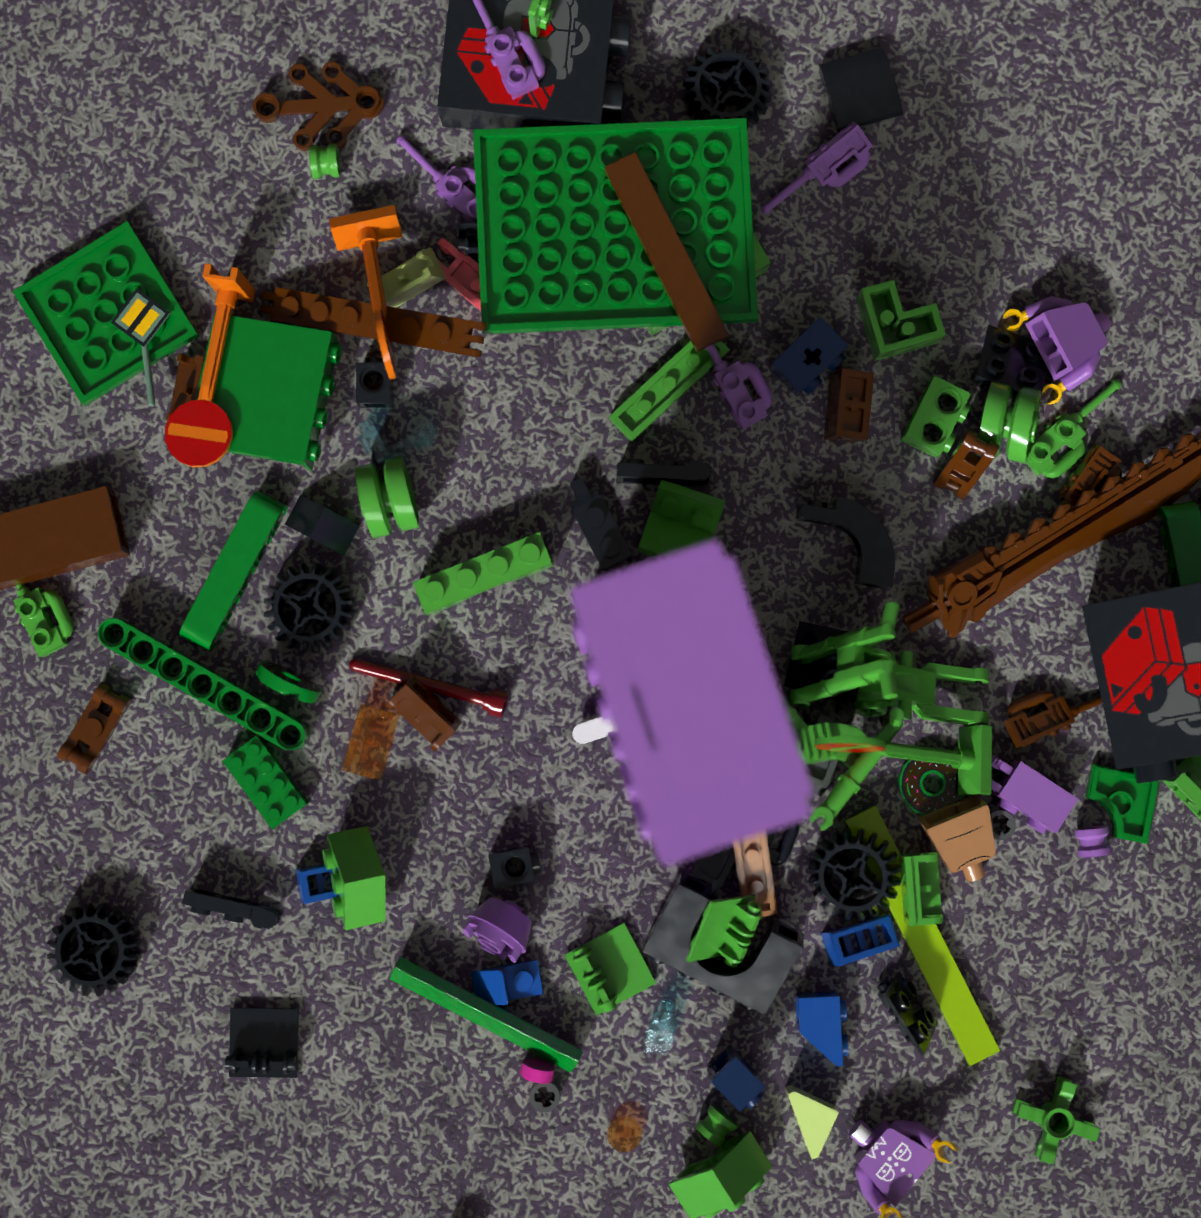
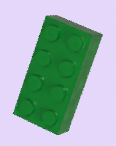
M256 735L222 760L271 829H275L309 804L261 736Z

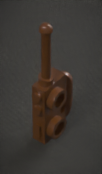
M1094 444L1083 457V461L1077 470L1069 476L1070 480L1062 486L1061 493L1058 495L1063 499L1060 504L1069 503L1070 506L1075 505L1083 491L1095 489L1103 476L1119 475L1122 478V471L1118 466L1121 460L1101 445Z
M1038 690L1013 701L1007 711L1009 719L1004 721V724L1015 747H1025L1048 734L1051 737L1058 734V730L1062 728L1064 731L1072 728L1071 724L1076 722L1074 718L1078 717L1079 713L1102 704L1101 695L1076 706H1068L1063 696L1056 698L1049 690ZM1041 703L1043 704L1042 708L1044 711L1028 718L1026 713L1023 712Z

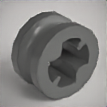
M1002 809L990 811L991 821L994 817L1001 819V815L1006 818L1004 821L1005 826H1007L1006 831L1003 833V831L998 830V834L993 832V837L996 840L1010 838L1016 829L1014 817L1011 813ZM991 822L992 830H994L995 825Z
M554 1081L547 1084L534 1083L529 1094L532 1107L539 1112L554 1110L560 1101L558 1085ZM546 1087L548 1092H554L555 1097H550L551 1103L543 1104L542 1099H536L535 1093L540 1094L539 1088Z

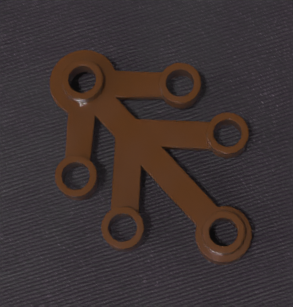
M331 61L322 67V75L325 81L330 84H337L349 95L335 97L309 74L308 69L304 65L295 64L289 69L291 82L296 86L304 87L316 99L278 101L271 93H261L253 101V111L257 118L264 123L275 122L279 116L316 113L303 129L296 131L293 135V143L300 151L309 150V146L314 144L316 135L337 112L350 111L337 127L330 128L326 133L328 144L333 143L331 136L334 133L342 134V140L337 143L340 149L345 146L348 134L362 119H373L382 112L384 99L381 92L376 87L370 85L359 87L342 72L338 63ZM336 68L338 74L336 77L330 78L326 75L327 70ZM297 70H302L305 72V76L301 80H296L293 78L294 73ZM365 98H371L374 101L370 108H364L361 105ZM266 105H272L274 111L270 115H265L262 113L263 108ZM307 135L309 142L306 145H299L297 141L300 136Z

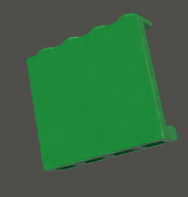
M214 313V317H213V321H212V326H211V330H210V335H209V339H208V344H207V348H206L205 358H204V362H203V367H202V371H201V376H200L199 385H198V389H197V394H196V399H195V400H197V399H198V396H199V391H200V386H201V382H202V377H203V372H204V367H205V362H206V357H207V352H208L210 337H211V333H212V328H213L215 313ZM236 316L230 317L213 403L217 404L228 414L233 426V440L227 453L299 464L312 471L314 461L317 462L321 455L320 431L325 429L328 421V409H325L327 398L332 396L334 392L335 377L332 376L334 364L340 362L342 346L333 332Z

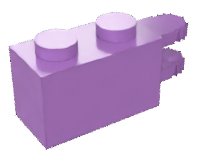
M992 755V767L1005 774L999 784L993 780L991 781L992 794L1000 799L997 805L1014 816L1019 811L1028 817L1026 824L1041 834H1044L1046 830L1057 833L1078 801V798L1022 761L1014 760L1011 766Z

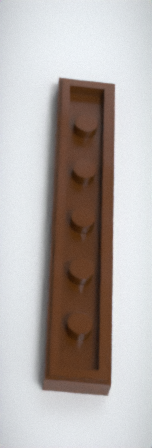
M630 154L605 166L604 172L696 352L728 338L729 334L637 154Z

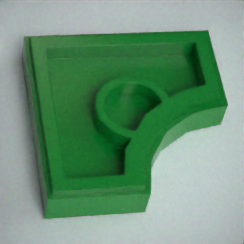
M1091 764L1085 797L1096 801L1106 810L1112 823V837L1148 844L1159 781L1136 783L1134 772Z

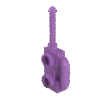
M473 0L487 29L486 45H484L487 54H491L492 58L490 61L493 67L497 66L508 94L514 100L539 88L538 81L544 76L546 66L532 36L522 30L514 32L511 26L500 31L497 26H494L483 1ZM520 46H522L531 66L523 67L516 53Z
M853 121L828 143L822 144L819 150L811 153L807 160L804 161L807 167L802 170L803 174L766 204L763 203L761 206L762 213H771L770 211L807 180L811 181L816 178L823 187L827 184L830 187L836 188L846 184L862 171L869 163V149L873 146L858 124ZM853 155L855 159L837 173L835 169Z
M399 135L396 139L397 144L401 145L433 176V181L436 182L434 186L437 189L435 193L440 198L444 196L447 199L446 204L450 208L454 206L467 222H477L476 195L465 186L469 180L475 184V167L468 165L458 170L453 166L445 174L442 170L439 171L406 139V136Z
M714 344L707 347L706 349L715 364L713 367L716 372L712 374L714 377L712 382L715 387L718 386L721 390L719 395L722 400L725 399L731 409L730 412L737 425L744 430L767 417L766 410L771 406L773 396L757 365L752 362L740 363L739 360H735L727 365L726 361L721 359ZM749 377L759 398L752 400L743 380Z

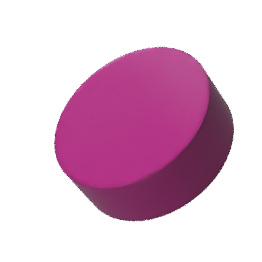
M525 1058L522 1060L519 1073L528 1081L547 1084L553 1080L555 1066L548 1062Z

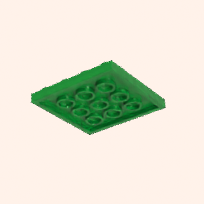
M128 221L12 291L79 401L84 406L89 405L144 371L141 344L111 323L136 288L171 313L148 343L151 366L199 337L193 324Z

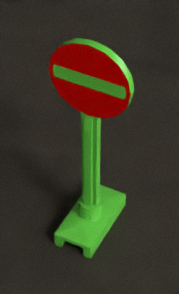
M975 725L960 727L958 748L954 750L893 742L886 743V741L867 737L830 736L815 738L814 747L821 750L876 752L886 757L951 765L953 768L958 769V795H991L992 726Z

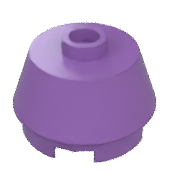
M490 897L467 916L469 921L465 925L463 933L470 938L475 934L478 937L477 940L482 944L480 947L495 957L505 960L508 955L510 957L509 960L516 963L520 954L526 953L532 922L522 913V908L512 901H502Z

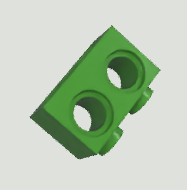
M933 376L929 380L900 441L935 458L941 455L943 451L948 453L957 436L952 433L957 421L963 423L971 408V405L967 403L971 393L937 376ZM939 396H946L952 401V411H943L938 406ZM924 426H932L937 430L938 440L936 442L928 441L924 437Z

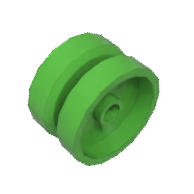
M993 381L990 385L983 411L979 439L987 443L991 440L1000 445L994 457L996 458L1000 454L1006 438V455L1008 460L1026 464L1032 443H1034L1040 418L1041 389L1023 387L1018 392L1014 407H1012L1013 391L1011 385Z
M403 456L384 461L383 473L385 482L382 481L378 467L375 464L369 463L355 467L359 503L373 539L391 534L393 529L392 512L398 528L402 531L420 528L418 508Z

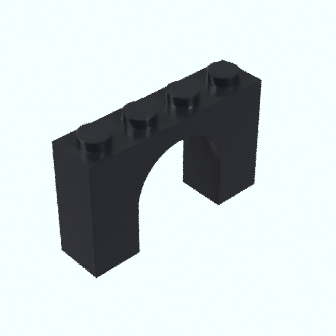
M682 871L646 937L642 952L646 953L652 961L658 964H667L677 969L683 977L690 980L696 979L708 985L714 993L721 996L727 995L737 1000L745 1009L758 1011L765 1015L803 949L804 933L773 919L757 949L750 956L744 958L743 962L738 964L736 968L730 967L724 961L714 958L687 962L686 959L691 949V941L695 936L694 928L710 900L713 887Z

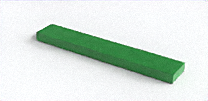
M404 958L398 959L390 976V980L570 1073L576 1067L583 1054L581 1049Z

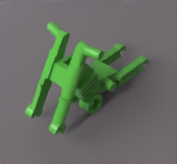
M886 602L881 624L878 626H866L836 637H828L824 641L809 646H792L791 660L801 659L802 664L811 663L812 661L837 653V672L834 673V678L821 680L819 683L791 690L789 695L790 705L799 703L800 708L810 707L812 701L828 696L833 697L839 693L858 688L855 698V713L860 716H884L887 714V706H896L904 712L903 720L912 719L913 710L920 719L967 726H975V724L989 726V714L987 712L935 705L936 679L974 685L976 681L988 684L989 670L928 663L921 669L913 668V652L901 651L899 653V664H897L895 652L872 647L878 643L895 638L894 627L900 606L896 602Z
M780 692L804 765L829 760L839 761L849 768L845 774L842 773L837 778L838 783L809 817L811 823L818 817H822L824 822L820 825V830L824 831L832 825L834 818L852 794H856L861 789L859 785L883 755L876 752H837L815 748V738L866 736L859 728L848 724L822 722L807 726L797 714L796 709L789 704ZM893 708L890 711L889 718L883 720V728L872 738L890 743L903 727L904 712L900 708Z

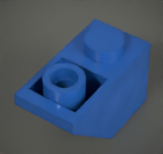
M837 992L795 993L797 1029L834 1065L843 1066V1056H848L849 1052L847 1035H842L841 1021L847 1020L845 1000H840Z

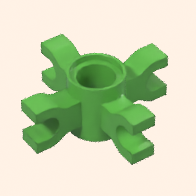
M1061 1076L1057 1077L1052 1101L1046 1102L1040 1107L1015 1098L1012 1112L1016 1113L1017 1117L1039 1123L1043 1132L1034 1155L1039 1157L1040 1161L1052 1165L1055 1162L1060 1139H1066L1071 1134H1075L1097 1142L1100 1128L1096 1127L1094 1123L1074 1118L1072 1113L1068 1111L1077 1084ZM1054 1113H1062V1122L1056 1127H1049L1050 1117Z

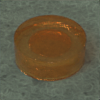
M618 1116L613 1119L607 1129V1138L610 1145L620 1152H629L635 1149L641 1140L639 1123L630 1116Z

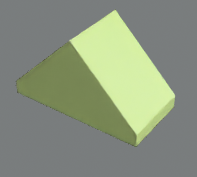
M793 1085L787 1086L785 1089L808 1152L812 1159L818 1158L839 1111L835 1105Z

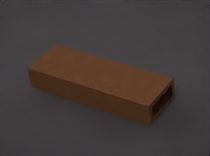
M107 486L0 514V590L131 556L115 491Z

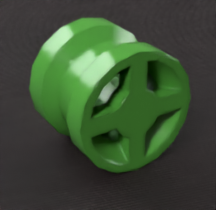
M331 143L328 147L320 148L317 144L310 145L309 160L312 178L320 179L323 175H331L333 178L341 177L338 144Z
M711 1104L707 1109L708 1115L704 1120H699L695 1128L714 1145L722 1148L726 1143L725 1137L729 1132H734L738 1124L719 1107Z

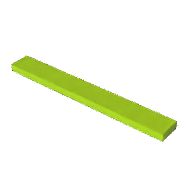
M875 805L844 820L847 827L852 830L853 837H856L859 828H864V838L868 840L873 832L878 834L874 842L878 846L882 841L887 840L889 845L884 851L885 854L891 851H896L897 853L896 859L889 863L900 864V852ZM870 855L867 862L868 868L873 874L877 875L876 879L882 882L881 868L875 858ZM898 872V873H896V874H891V875H895V876H898L899 878H901V873H900V872ZM901 884L896 887L891 886L898 894L895 899L886 897L890 903L889 910L967 1064L972 1066L999 1052L1000 1049L937 925L908 926L904 923Z

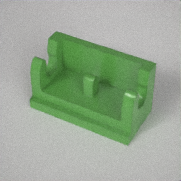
M938 852L899 854L904 923L908 926L941 924L943 921Z

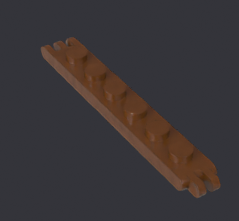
M275 287L274 294L262 292V299L273 301L272 307L260 305L259 312L270 313L271 321L378 340L371 303ZM387 306L386 324L391 342L481 358L482 351L470 348L471 342L483 344L485 337L472 335L473 328L480 331L486 330L487 323Z

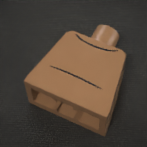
M978 794L918 817V821L931 844L951 873L962 870L966 881L969 882L980 880L985 876L981 862L994 857L996 849L989 807Z

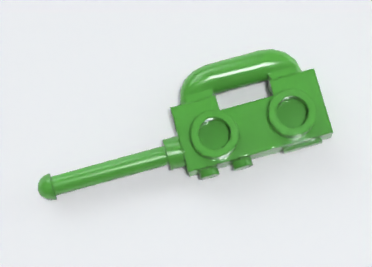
M1113 379L1111 384L1077 413L1073 412L1071 415L1066 413L1064 416L1060 414L1055 418V424H1048L1044 428L1045 432L1032 443L1026 463L1037 476L1042 473L1046 477L1057 478L1082 458L1086 450V444L1082 439L1086 433L1079 426L1083 422L1082 419L1116 389L1119 390L1121 388V381ZM1064 444L1071 448L1069 452L1053 464L1054 461L1050 457Z
M25 584L16 585L18 598L13 600L16 605L14 609L21 616L20 622L26 627L38 656L46 657L69 645L67 639L72 635L74 625L61 596L52 590L44 591L43 588H36L30 591L29 587H26ZM46 608H52L59 626L54 627Z

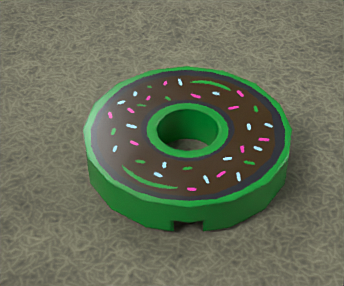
M260 661L255 671V674L262 683L283 695L299 694L297 699L301 702L315 703L322 693V689L313 681L272 662Z
M907 760L901 767L898 775V792L904 803L915 813L925 815L962 800L964 797L958 795V769L953 768L951 765ZM934 773L939 776L941 786L937 792L928 793L923 787V780L927 775Z

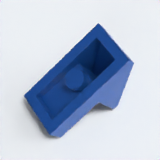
M538 959L471 971L474 994L494 1005L509 1004L510 1000L542 995L544 993Z

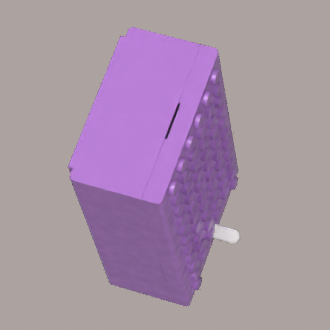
M710 541L575 586L571 590L570 595L576 618L570 620L581 655L587 653L589 655L583 661L592 687L599 685L602 697L596 698L602 716L576 725L572 733L573 738L576 742L585 744L609 736L617 761L624 759L625 764L619 765V769L643 840L651 838L659 861L662 864L670 865L809 817L811 811L806 796L812 795L814 792L733 556L725 558L721 545L716 541Z

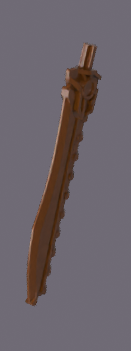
M1201 432L1197 436H1194L1192 433L1183 434L1176 447L1172 450H1169L1168 447L1158 448L1151 462L1144 464L1143 461L1133 462L1126 476L1122 478L1119 475L1109 476L1102 489L1098 492H1095L1094 489L1084 490L1075 505L1070 506L1069 503L1059 504L1052 518L1045 520L1044 517L1034 518L1027 532L1020 534L1019 531L1009 532L1003 545L999 548H995L994 545L985 546L982 551L977 550L937 574L929 577V590L926 593L929 601L903 615L902 621L912 634L939 618L943 628L947 630V635L950 638H955L965 629L967 621L978 622L992 607L1060 562L1100 541L1149 521L1157 515L1159 507L1173 504L1201 479Z

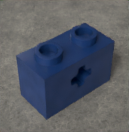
M819 317L771 364L769 369L796 397L803 391L809 395L822 383L819 376L827 368L833 372L846 359L842 353L849 345ZM815 354L818 357L815 362L816 364L811 363L807 366L804 363L806 357Z
M732 1045L707 1068L710 1082L740 1112L746 1106L749 1109L755 1106L764 1095L762 1090L765 1088L760 1074Z

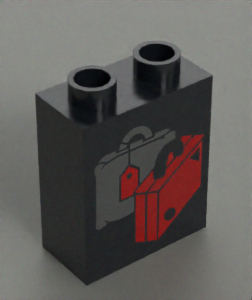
M449 0L437 103L442 126L473 130L603 124V122L621 123L625 82L607 80L610 56L628 58L632 16L614 14L615 0H553L549 8L553 10V14L547 30L541 29L538 38L532 37L544 59L546 66L545 74L538 81L539 88L513 100L501 80L502 77L497 66L493 67L490 61L492 58L491 54H487L484 45H486L487 29L473 0ZM482 0L494 26H497L500 31L511 26L514 32L522 30L530 34L528 11L533 0ZM520 46L516 53L523 67L531 66L522 46Z
M1201 582L1082 606L1116 770L1133 767L1136 783L1155 782L1179 776L1176 759L1201 755Z

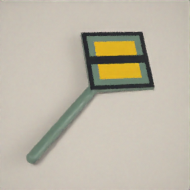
M136 288L111 323L141 344L148 404L153 407L155 406V396L148 343L171 313Z

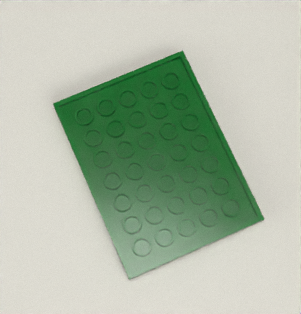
M746 118L473 129L481 322L487 323L486 330H483L482 334L683 326L604 172L605 166L633 153L637 154L722 323H753L758 321Z

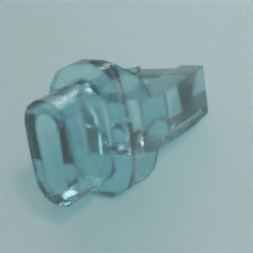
M664 1000L660 1012H656L653 1015L646 1031L645 1053L664 1054L672 1048L674 1043L673 1033L677 1030L678 1021L674 1017L676 1013L674 1002ZM658 1036H663V1037H665V1038H664V1039H658L657 1037H658Z

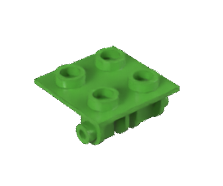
M753 894L710 901L703 912V919L698 932L691 941V949L686 961L693 962L723 956L725 964L730 967L736 968L738 964H741L748 949L746 946H749L751 943L749 937L754 936L759 920L762 917L760 911L762 907L754 902L756 896Z
M625 923L564 954L596 1016L604 1011L608 1013L617 1008V1004L656 984Z

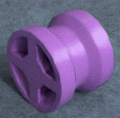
M1108 825L1074 829L1075 837L1079 839L1080 847L1077 849L1078 857H1097L1113 853L1112 846L1107 842V835L1110 833Z

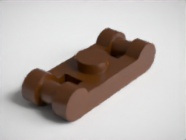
M969 429L946 464L940 469L933 482V485L940 489L945 487L955 492L954 496L961 500L965 499L1000 447L999 444L991 440L987 443L977 438L978 434ZM970 450L980 454V457L974 454L973 452H970Z
M101 682L95 689L91 701L56 756L65 763L68 761L77 765V770L86 775L92 769L132 702V699L124 694L119 696L111 691L112 687L104 682ZM104 702L113 707L109 716L100 711ZM81 741L90 746L86 754L76 749Z

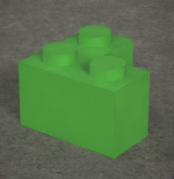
M894 280L862 288L856 296L874 361L938 344L946 336L937 304L934 303L903 312Z
M368 826L327 834L328 849H323V860L326 870L332 869L333 871L331 883L334 894L337 895V897L332 898L335 917H341L345 930L386 921L385 872Z
M750 1131L728 1139L723 1147L719 1148L710 1158L686 1166L669 1183V1186L689 1218H697L704 1215L706 1218H711L721 1210L727 1209L731 1212L742 1206L746 1202L744 1196L764 1183L763 1176L773 1166Z

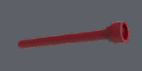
M354 658L349 662V668L354 672L403 685L414 676L432 693L481 705L483 710L488 711V715L502 718L509 694L507 691L495 688L494 691L487 690V693L358 658Z

